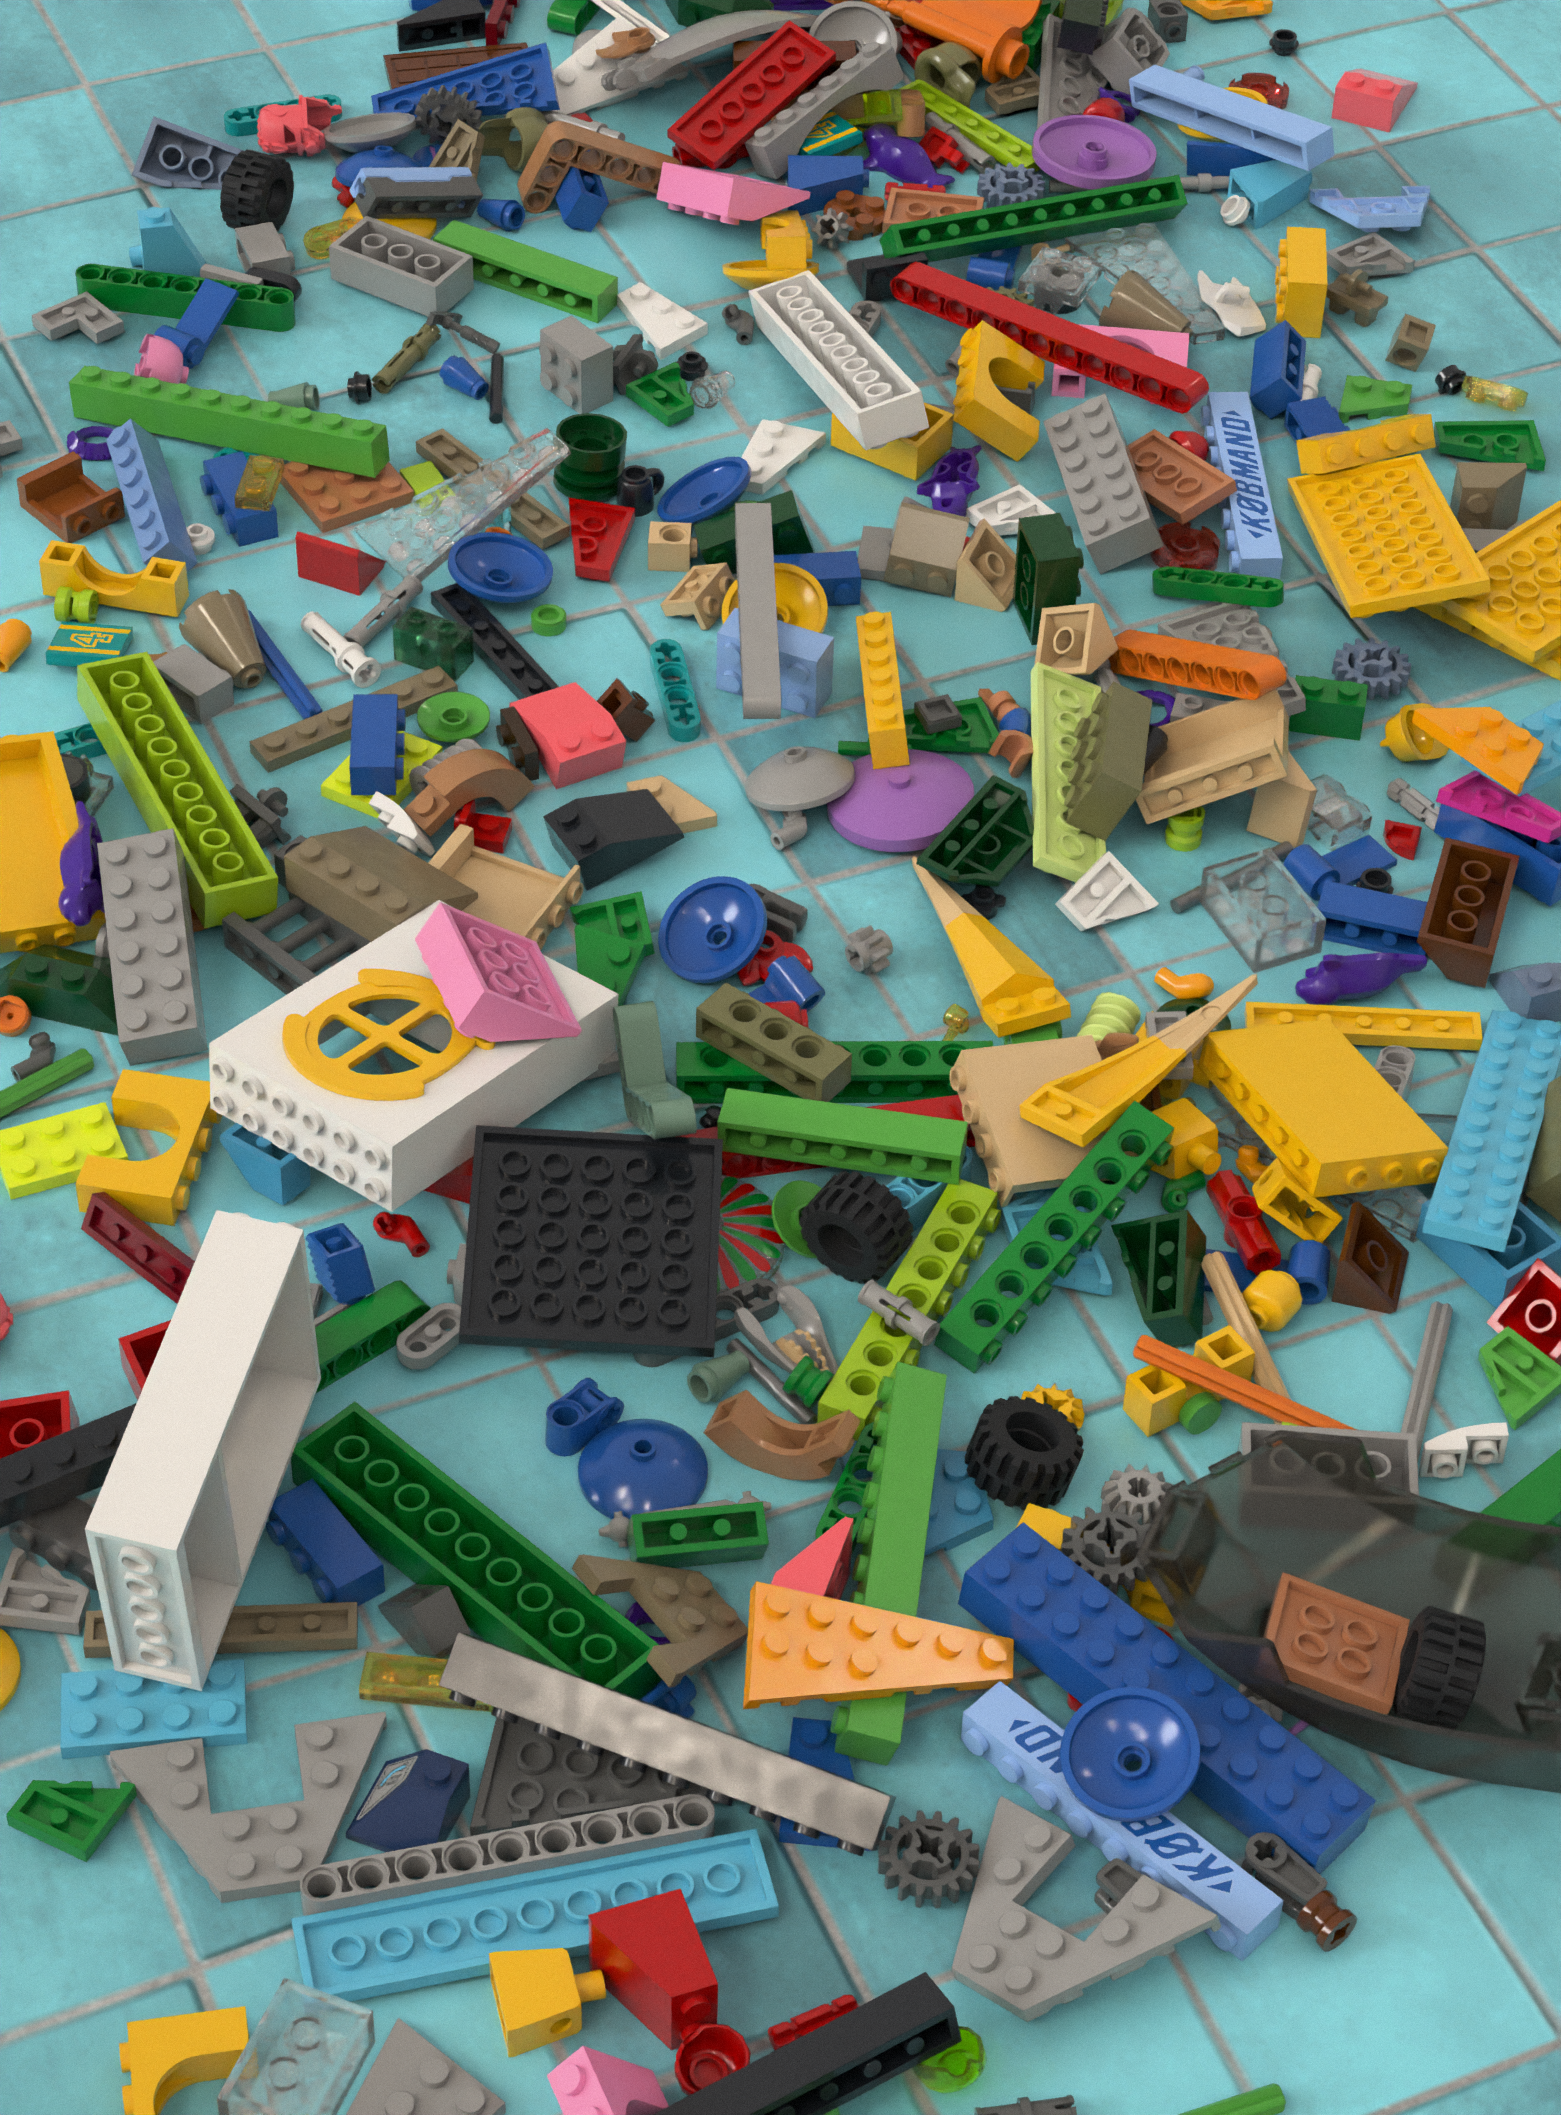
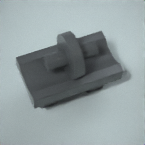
M633 334L626 345H617L613 350V386L617 385L620 395H626L627 384L658 369V361L655 354L650 350L643 349L642 334Z
M238 784L229 791L246 823L248 824L251 820L254 821L249 828L261 849L274 839L282 845L291 839L289 833L280 827L281 820L278 815L284 817L288 813V808L286 807L288 798L284 791L278 787L270 788L267 791L261 789L257 793L259 801Z

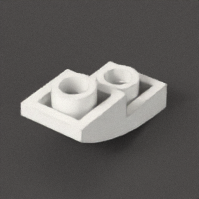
M376 791L369 804L379 814L377 820L398 838L395 843L414 855L418 851L432 857L435 850L424 831L399 805Z
M1506 1422L1463 1427L1446 1432L1425 1442L1419 1466V1476L1438 1478L1463 1477L1465 1463L1483 1465L1503 1463L1509 1437Z

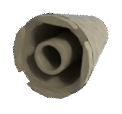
M1128 270L1119 279L1109 295L1112 297L1110 306L1108 308L1104 305L1099 319V326L1189 333V340L1193 334V330L1190 329L1191 321L1142 275L1134 270Z
M228 589L231 594L222 595L218 590L209 592L194 601L184 612L187 618L184 624L179 623L181 635L195 650L203 654L207 660L220 669L226 670L232 676L236 687L253 688L263 680L266 666L246 602L241 594L235 590Z

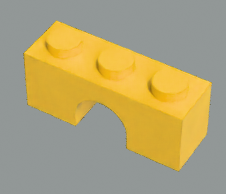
M1230 1325L1196 1341L1194 1357L1251 1382L1255 1351ZM1148 1365L1127 1376L1123 1410L1149 1437L1179 1422L1181 1408L1194 1395L1209 1392L1218 1401L1225 1398L1159 1368Z

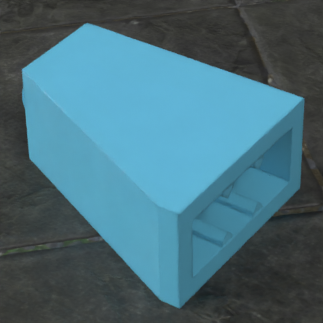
M1279 160L1230 169L1227 196L1238 195L1239 197H1245L1250 202L1249 215L1246 219L1255 229H1258L1308 198L1309 185L1312 183L1311 170L1306 171Z
M151 207L146 210H137L143 270L200 277V269L206 261L170 207Z

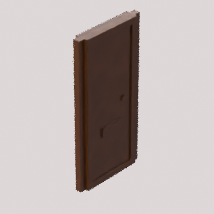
M524 42L383 55V61L391 90L526 49L528 45Z

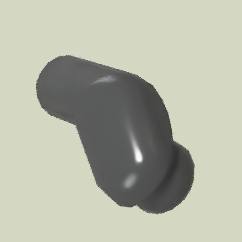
M729 304L724 307L722 316L725 319L726 325L737 332V342L741 345L750 344L754 330L753 317L748 312L739 310L735 304Z
M39 1032L31 1036L29 1039V1045L32 1047L30 1057L11 1067V1072L16 1082L53 1063L56 1046L54 1042L50 1041V1036L46 1032Z

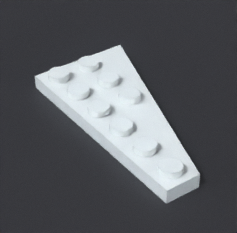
M620 15L553 70L560 110L553 111L571 116L576 113H584L595 107L599 110L635 97L641 90L650 87L654 89L662 87L666 81L674 78L677 81L687 77L689 69L679 63L648 82H638L624 90L605 91L603 86H601V78L604 73L618 68L617 63L625 58L634 57L637 60L644 54L633 53L619 59L602 58L596 54L595 50L604 49L614 44L612 39L613 32L629 31L636 28Z

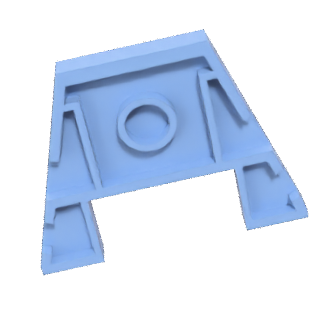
M1402 186L1401 196L1344 198L1338 188L1310 189L1309 202L1356 228H1361L1364 232H1377L1380 228L1389 227L1396 231H1408L1411 227H1419L1422 224L1430 199V186Z

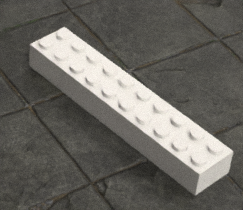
M809 270L749 291L757 327L865 450L880 449L888 442L899 438L913 437L919 431L929 428L921 390Z

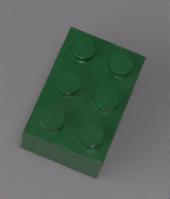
M1060 513L1019 518L1012 602L1031 645H1037L1042 608L1076 605V597L1081 595L1078 573L1079 569H1083L1084 566L1083 553L1081 548H1076L1072 529L1070 526L1065 525Z

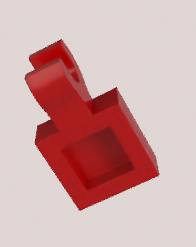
M934 126L929 129L918 143L925 150L932 164L937 168H940L946 162L954 170L963 174L970 165L969 162L963 159L964 154L956 150L958 146L956 140Z

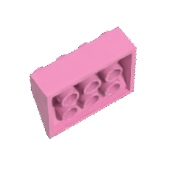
M663 162L656 200L668 202L667 209L702 216L703 218L718 220L727 224L739 225L740 220L753 222L810 198L811 192L745 176Z
M441 902L415 938V941L422 953L423 961L427 964L433 976L432 980L444 999L443 1003L448 1008L455 1022L454 1026L461 1034L468 1038L477 1036L489 1042L578 1037L582 1029L536 941Z

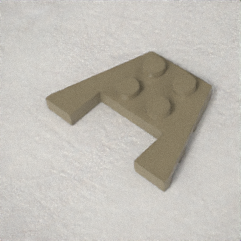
M585 1554L579 1555L572 1567V1570L593 1595L629 1592L667 1637L671 1644L653 1646L646 1660L669 1688L678 1685L683 1676L687 1674L693 1676L699 1672L706 1662L710 1660L715 1662L743 1645L748 1636V1628L740 1620L736 1611L724 1601L713 1588L711 1581L703 1576L701 1572Z

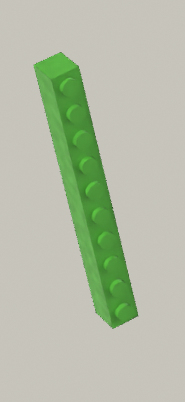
M84 366L69 381L73 413L76 418L122 426L131 418L150 433L225 448L229 447L239 451L373 478L390 461L386 425L373 423L370 420H357L342 417L335 413L327 414L312 411L305 407L297 408L282 405L275 401L266 402L251 399L245 395L236 396L221 393L214 389L206 390L191 387L184 383L176 384L160 381L153 377L145 378L130 375L127 372L100 369L97 366Z
M897 1362L890 1377L883 1376L881 1379L877 1401L883 1402L882 1411L879 1410L876 1414L872 1428V1436L878 1437L877 1446L874 1445L870 1452L867 1464V1471L873 1472L872 1482L869 1481L866 1485L862 1499V1507L868 1508L867 1518L864 1517L862 1519L857 1535V1543L863 1544L862 1554H858L852 1571V1580L858 1581L857 1591H853L849 1600L851 1603L914 1617L917 1616L947 1379L946 1374ZM907 1691L895 1692L892 1697L841 1701V1706L836 1707L831 1722V1733L837 1734L834 1752L887 1766L901 1743Z

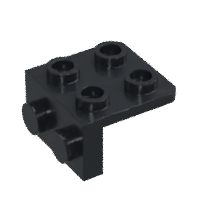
M924 252L884 258L883 254L849 260L846 269L864 301H881L894 297L890 288L891 280L911 263L920 262L928 265V258Z

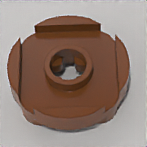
M841 190L836 193V198L830 200L823 209V215H827L828 208L835 210L837 215L840 212L848 215L845 222L854 227L852 231H849L848 240H863V234L872 233V237H875L882 232L886 210L884 208V200L880 197H868L854 194L849 190ZM831 225L830 229L834 233L835 229L833 228V225Z

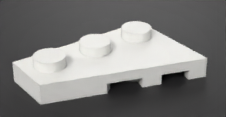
M641 282L617 294V306L633 326L640 328L646 343H652L660 360L708 334L707 322Z
M762 419L741 457L747 461L752 471L749 485L745 491L763 495L787 475L788 468L795 463L801 464L808 458L809 451L813 448L820 449L825 445L826 433Z

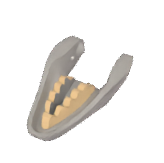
M784 1285L776 1291L777 1301L796 1326V1329L773 1343L766 1337L765 1331L758 1320L746 1308L741 1307L735 1310L734 1318L738 1329L772 1363L791 1374L797 1364L807 1355L814 1360L815 1367L821 1371L828 1370L835 1375L839 1367L828 1344L820 1316L809 1297L799 1289L791 1285Z

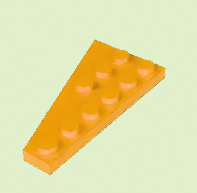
M756 1581L750 1590L743 1709L759 1708L761 1704L781 1702V1706L798 1705L801 1700L811 1699L837 1702L892 1697L895 1692L913 1691L914 1695L930 1694L933 1689L952 1687L957 1691L989 1689L999 1681L1008 1686L1013 1679L1014 1639Z

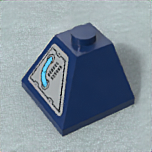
M428 1749L386 1761L346 1831V1838L383 1852L446 1841L470 1798L469 1764Z

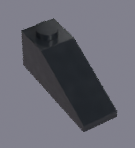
M442 0L397 22L399 52L486 38L485 11L479 0Z

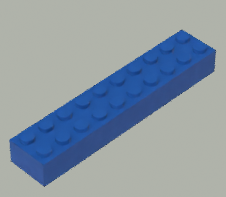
M1024 1522L965 1571L958 1604L996 1635L1014 1639V1649L1080 1703L1084 1704L1105 1691L1130 1686L1153 1689L1178 1702L1194 1722L1201 1747L1200 1768L1190 1791L1249 1839L1256 1833H1273L1279 1836L1286 1845L1321 1874L1365 1831L1376 1802L1373 1797ZM1273 1848L1271 1856L1274 1857L1275 1849Z

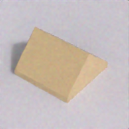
M985 518L977 524L957 561L955 601L1003 612L1007 609L1013 598L1016 554Z
M1087 603L1042 608L1035 664L1039 662L1072 676L1090 675L1119 649L1100 604Z
M1289 751L1288 776L1257 787L1246 831L1280 843L1288 841L1296 848L1303 845L1317 789Z

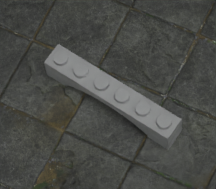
M877 42L866 44L860 53L852 59L843 62L840 68L833 74L821 79L819 85L810 92L801 95L798 101L791 107L779 112L772 122L756 130L754 136L745 142V146L757 175L778 179L787 172L788 155L798 154L805 138L816 123L841 101L863 91L884 95L902 81L904 76L893 46Z

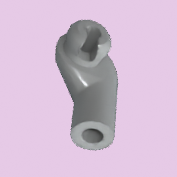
M802 810L782 811L785 817L783 819V828L772 833L770 837L776 849L781 850L806 835L807 817L805 813H802Z

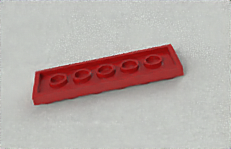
M789 20L667 129V137L715 171L749 140L756 130L768 123L836 61V52Z

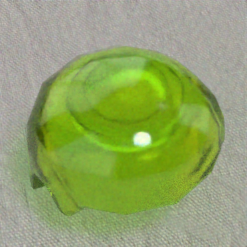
M959 2026L962 2039L960 2043L912 2068L916 2077L928 2089L942 2094L957 2092L973 2084L982 2075L987 2062L982 2038L969 2027Z

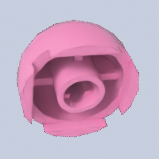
M147 333L140 346L139 353H142L139 364L136 363L134 375L145 378L153 377L170 383L186 384L189 367L183 366V354L179 347L168 339Z

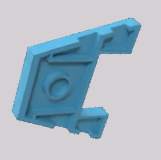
M854 1441L853 1446L844 1456L838 1458L842 1472L857 1441ZM937 1450L924 1556L941 1548L948 1551L993 1530L994 1517L985 1490H980L974 1484L976 1479L969 1477L966 1470L968 1467L965 1464V1454L967 1451ZM861 1469L853 1475L856 1479L872 1477L873 1472Z

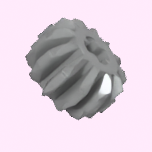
M1128 1464L1124 1472L1113 1470L1109 1481H1105V1485L1102 1487V1505L1107 1503L1111 1512H1117L1121 1505H1125L1126 1515L1129 1517L1140 1512L1142 1514V1525L1152 1523L1154 1526L1153 1530L1162 1532L1166 1521L1170 1520L1174 1513L1173 1484L1165 1482L1163 1471L1151 1474L1147 1464L1142 1470H1135L1130 1464Z

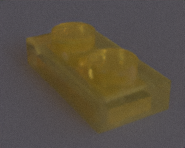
M266 455L249 456L234 496L235 508L270 511L284 472V458Z

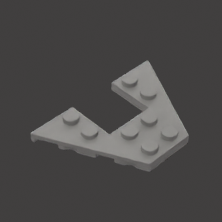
M386 1711L294 1725L304 1796L302 1801L211 1814L202 1738L110 1751L111 1765L114 1769L117 1768L128 1782L135 1784L136 1797L142 1804L149 1807L153 1812L155 1821L171 1840L177 1842L188 1856V1862L196 1872L206 1878L210 1889L221 1903L300 1891V1880L303 1874L312 1867L323 1865L338 1840L337 1833L346 1814H349L359 1792L361 1778L369 1769L371 1755L381 1732L386 1730Z
M1001 1796L997 1803L952 1964V1971L959 1982L1029 2022L1047 2013L1057 2004H1066L1083 1996L1082 1989L1108 1976L1114 1981L1145 1966L1146 1962L1152 1957L1166 1956L1174 1952V1944L1208 1928H1211L1213 1932L1221 1928L1218 1915L1144 1874L1084 1942L1027 1910L1022 1905L1072 1851L1075 1843L1070 1833Z

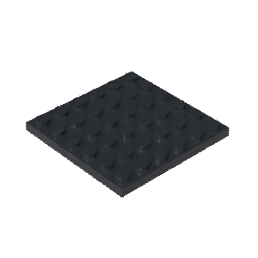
M476 1125L459 1344L714 1357L723 1139L668 1137L654 1140L649 1135Z

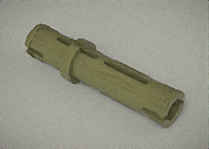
M424 324L414 336L408 337L403 342L402 349L372 378V382H374L372 385L378 392L382 394L389 393L415 363L425 359L429 348L441 338V334H438L441 332L438 326Z

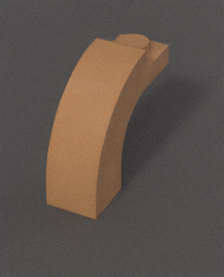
M472 749L445 759L426 773L423 777L429 782V785L403 810L431 837L456 811L476 798L492 797L510 812L535 786L499 752L489 749Z
M744 1390L718 1404L703 1433L728 1455L752 1469L783 1479L814 1480L829 1476L837 1459L844 1456L851 1449L855 1441L853 1435L861 1420L850 1410H847L816 1424L793 1423L773 1414L748 1390Z

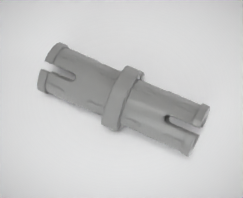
M874 1280L868 1281L859 1292L858 1302L866 1305L883 1317L885 1324L890 1328H900L924 1346L929 1345L936 1338L940 1330V1324L915 1309L912 1301L907 1297H897L878 1285ZM887 1306H893L894 1308H896L897 1310L911 1318L910 1321H907L906 1319H904L903 1317L889 1309Z

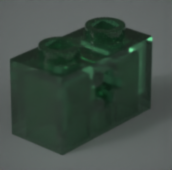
M410 607L392 626L394 660L425 671L440 666L455 682L474 662L473 628L414 607Z

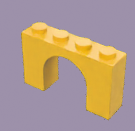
M982 320L974 329H968L960 341L962 347L961 356L958 360L959 374L955 382L957 391L953 400V405H955L953 421L1018 462L1038 442L1040 421L1009 401L997 389L995 384L999 387L1026 390L1030 381L1036 383V390L1044 381L1045 361Z
M123 1069L111 1096L115 1125L161 1132L172 1137L176 1142L165 1153L142 1161H128L87 1155L75 1184L79 1212L86 1213L92 1194L105 1192L144 1222L175 1226L180 1210L185 1211L188 1207L190 1199L189 1187L192 1181H197L199 1178L201 1156L203 1152L210 1150L214 1123H220L222 1115L210 1108L209 1081Z
M245 2006L127 2022L128 2042L119 2043L122 2073L131 2072L132 2085L122 2086L125 2115H160L168 2100L178 2091L189 2085L203 2081L253 2075Z

